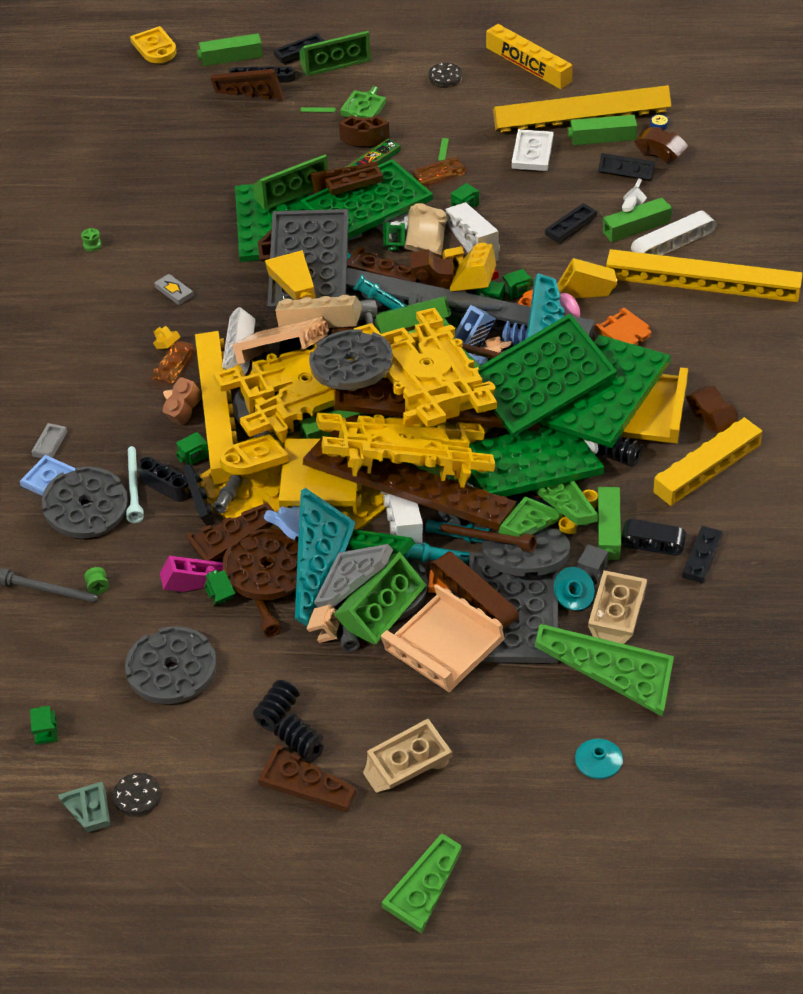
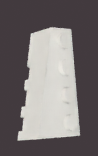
M466 202L446 209L448 217L446 224L468 253L478 243L492 244L495 261L499 260V231Z
M381 491V494H385L383 496L384 507H387V520L390 521L391 535L411 537L415 544H422L423 523L418 503Z

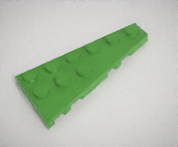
M543 624L539 625L534 647L658 715H663L674 656Z

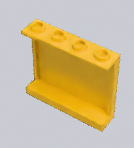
M680 367L679 376L661 375L621 435L623 437L678 444L688 368Z
M285 439L284 450L289 454V462L283 463L279 508L300 506L301 490L307 488L332 506H353V513L357 515V507H361L362 495L359 494V491L363 490V485L303 465L304 456L320 439Z

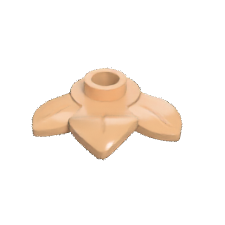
M493 337L486 340V346L481 348L501 353L502 349L510 347L512 343L511 341H501L500 337Z

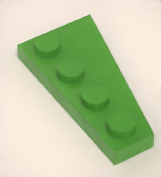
M575 481L532 490L576 525H588L598 522L597 512Z
M441 833L381 902L382 908L422 934L462 851V845Z

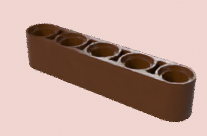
M448 551L430 564L432 572L439 580L460 598L465 599L469 605L475 609H481L491 619H497L503 626L502 630L519 619L516 608L454 553Z

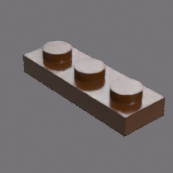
M375 165L325 179V184L330 194L335 195L360 187L374 185L384 180L383 174L378 166Z

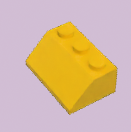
M478 243L472 247L458 266L450 286V291L489 287L496 267L492 244Z

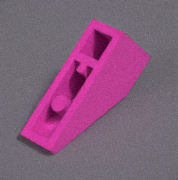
M169 556L160 572L163 589L186 592L205 588L204 584L207 579L205 575L214 570H218V572L223 571V563Z

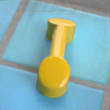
M594 490L582 492L592 507L596 509L598 493ZM567 517L559 520V530L565 534L577 532V525Z

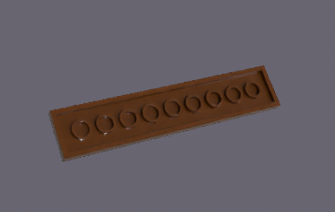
M382 378L374 385L359 388L355 391L334 389V410L403 417L405 399L403 394L396 395L393 392V384L388 378ZM472 408L460 411L459 416L446 419V422L476 423L481 424V426L506 428L493 410L477 413ZM538 422L526 430L539 431L540 423Z
M322 438L303 458V465L498 531L500 525L511 514L516 505V501L507 497L498 496L486 490L468 486L467 484H465V488H460L459 482L450 480L447 477L445 481H441V477L407 464L393 463L389 458H383V461L373 459L371 473H367L366 466H361L357 472V477L352 475V468L348 467L346 456L341 457L338 455L332 457L322 453Z

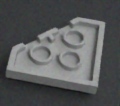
M389 544L338 553L314 601L317 607L326 605L336 606L384 568L389 561L393 549Z

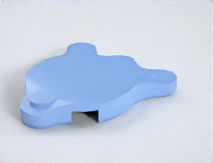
M293 506L292 508L280 507L278 513L271 510L266 511L264 515L266 521L277 525L293 540H295L296 536L299 537L300 506Z

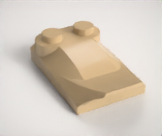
M423 203L411 206L408 212L405 249L415 252L429 249L434 256L441 258L445 223L448 219L446 213L441 209H436Z
M603 571L588 622V627L593 637L625 644L633 636L645 596L647 579Z
M426 719L368 750L367 763L363 774L377 793L391 789L431 768H444L453 755L429 719Z

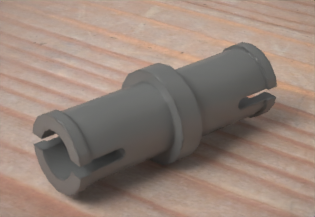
M236 475L230 476L226 486L221 488L219 497L213 504L215 511L224 513L229 503L235 499L236 492L242 484L240 477Z

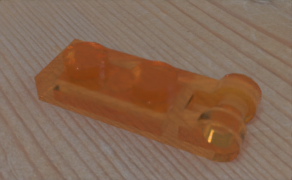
M451 157L414 169L413 177L422 185L455 174L463 175L466 172V168L457 157Z
M179 340L174 342L158 368L154 369L152 378L158 381L163 379L165 382L173 384L194 351V345Z

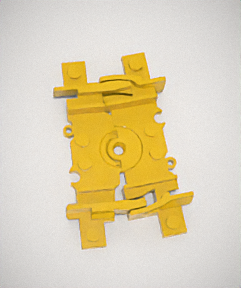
M317 343L313 344V349L311 350L302 349L301 347V349L281 354L279 358L273 353L268 354L267 361L262 359L252 362V370L248 376L244 374L240 364L214 373V379L221 392L241 387V393L249 415L241 417L240 424L249 437L268 430L270 433L274 432L283 444L285 443L288 430L290 433L294 432L293 421H302L303 413H309L313 417L314 413L334 406V388L322 385L311 373L309 357L310 353L314 352L317 348Z

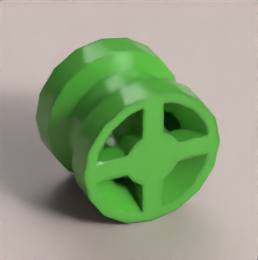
M89 228L81 233L83 247L86 251L93 252L101 248L100 233L97 229Z
M94 567L85 572L84 578L89 593L98 595L108 590L109 583L103 568Z

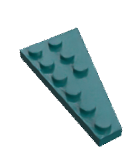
M537 273L534 280L526 339L563 318L565 313L564 307L560 304L559 299L561 296L556 279Z
M307 488L301 490L295 620L307 627L314 608H318L314 601L338 553L346 551L356 522Z

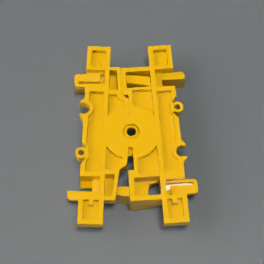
M435 308L416 312V319L419 324L415 325V332L408 333L403 327L380 334L372 323L354 328L371 335L375 332L389 342L392 348L393 363L386 376L393 384V392L396 395L403 394L405 399V412H403V424L405 427L423 422L428 428L444 423L446 419L459 416L460 411L472 408L477 413L497 409V401L494 398L495 385L490 381L482 383L479 368H474V361L469 360L462 349V340L455 339L454 326L448 325L443 327V319Z
M317 413L316 416L318 429L325 432L340 431L339 438L323 436L322 453L332 457L338 455L341 457L346 456L348 467L352 468V475L357 477V472L361 466H366L367 473L370 474L373 459L383 461V458H389L391 462L398 464L408 462L422 466L425 463L428 467H435L438 464L441 481H445L446 474L454 475L455 479H459L460 488H465V484L471 475L470 469L482 473L487 471L494 472L495 460L492 454L474 453L469 448V441L484 440L485 432L481 424L457 422V427H455L451 422H444L427 428L422 422L405 427L403 418L384 419L382 415H374V418L358 415L357 422H346V419L342 418L341 414Z

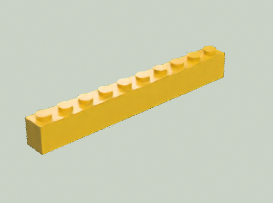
M669 85L496 106L493 108L495 131L500 130L501 133L510 132L512 128L527 130L528 126L544 128L546 124L560 126L563 125V122L568 121L571 124V120L613 117L616 115L625 116L632 115L633 113H639L641 116L648 115L649 111L664 113L667 112L666 109L671 107Z
M612 249L609 251L606 267L614 269L617 280L791 302H798L802 272Z
M219 331L195 334L210 467L213 483L219 484L228 482L230 476L236 475L226 472L221 467L220 454L226 447L238 443L236 431H232L236 429L235 419L230 417L234 415L232 403L229 404V402H232L231 390L221 392L214 379L215 372L226 370L222 367L224 351L222 350H225L224 338L220 339Z

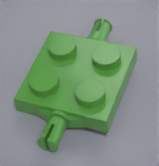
M372 86L369 92L354 90L340 109V116L350 117L353 115L359 118L376 116L385 106L386 97L376 95L378 92L376 86L375 88Z

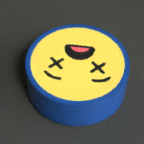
M654 115L651 118L650 125L651 127H659L664 130L668 127L669 119L665 115Z

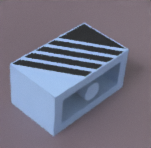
M470 305L455 331V339H461L464 344L481 347L496 318L482 309Z

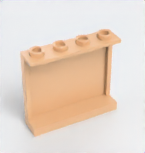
M322 316L256 332L232 344L237 364L245 363L269 350L268 344L296 337L300 338L302 349H305L328 336V324Z
M436 584L434 588L437 595L395 634L386 630L381 635V639L386 651L450 692L505 637L502 630L503 626L497 619H491L481 609H475L465 599H459L449 589L442 588Z

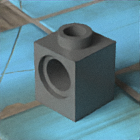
M588 544L577 562V567L587 572L593 583H598L603 571L607 567L608 551Z

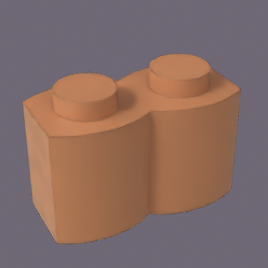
M183 377L179 378L173 386L172 395L164 403L163 413L171 422L184 426L191 417L192 408L197 405L201 398V390L193 381Z

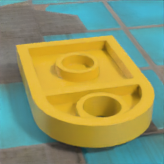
M160 26L130 36L131 43L144 59L149 62L164 63L170 61L176 55L175 43Z
M270 434L228 446L220 454L221 467L226 472L236 475L251 474L289 462V454Z

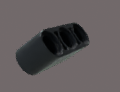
M144 457L138 461L139 477L143 484L177 502L186 501L190 497L189 485L184 474L151 457Z
M629 519L625 521L621 543L628 548L677 556L683 552L687 534L684 529L677 526Z

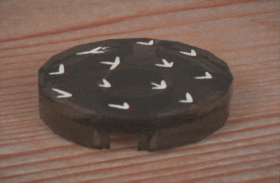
M439 63L430 68L428 78L432 85L440 88H448L452 84L456 86L462 80V69L453 63Z
M133 773L119 780L113 792L116 808L129 817H140L149 814L156 805L158 806L162 795L158 781L146 773Z

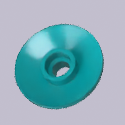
M568 567L561 570L554 580L555 596L565 608L579 611L588 607L593 601L595 594L594 583L584 570L578 567ZM569 587L572 588L573 594L569 591Z
M605 739L588 740L578 747L575 754V763L579 771L593 779H607L614 776L621 769L623 762L620 749L614 743Z

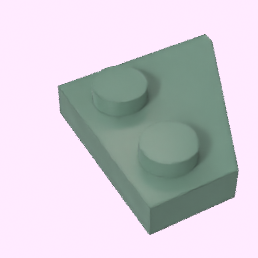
M102 781L58 795L64 806L87 833L110 826L106 789Z

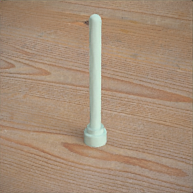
M130 446L128 448L130 506L126 510V516L129 522L139 523L143 520L144 513L138 500L136 449Z

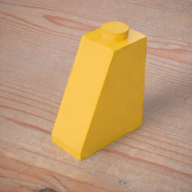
M303 250L265 260L268 275L294 300H300L305 297L316 298Z
M573 258L557 285L560 294L568 293L574 298L609 296L612 289L616 288L617 278L614 269Z

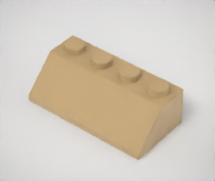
M341 295L339 297L323 296L316 299L305 297L300 300L284 299L279 301L275 311L279 327L322 316L324 321L327 322L328 328L357 326L362 303L356 296Z

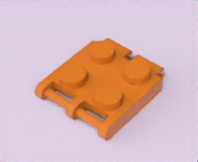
M626 308L620 309L616 315L609 316L605 322L594 326V330L600 335L638 345V341L642 343L652 336L650 326Z

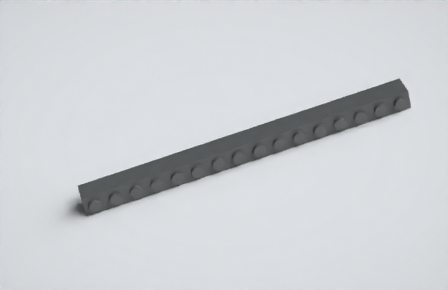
M347 268L346 295L356 296L359 301L370 300L366 294L353 289L363 274L365 279L374 284H379L380 289L406 305H409L410 293L419 294V296L429 299L446 295L447 300L501 303L503 306L501 311L483 310L496 318L491 330L503 332L507 321L510 322L511 328L514 323H517L518 329L521 328L522 324H525V330H527L530 314L529 306ZM375 300L376 305L385 306L384 304ZM450 308V310H455L466 313L468 310L462 308ZM573 316L588 336L593 339L595 320Z

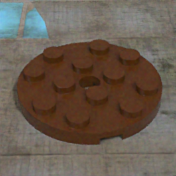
M260 529L249 532L250 536L239 540L237 538L226 550L223 558V570H225L234 591L242 596L256 600L272 601L296 591L297 536L293 540L282 530ZM265 562L272 563L271 565L266 566V568H264V565H262Z

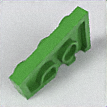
M524 497L500 525L498 533L517 537L524 534H534L558 522L563 518V514L555 508Z

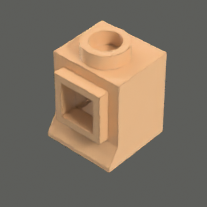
M326 605L314 608L307 630L311 632L322 629L317 639L319 643L337 639L336 633L340 621L334 615L337 610L333 606Z

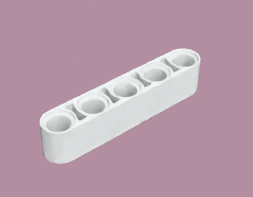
M701 210L636 239L631 245V251L664 255L709 235L715 230L717 223L706 212Z
M241 307L235 309L229 319L222 364L224 369H230L235 365H239L237 364L232 344L254 334L255 318ZM250 360L240 364L244 374L249 369Z

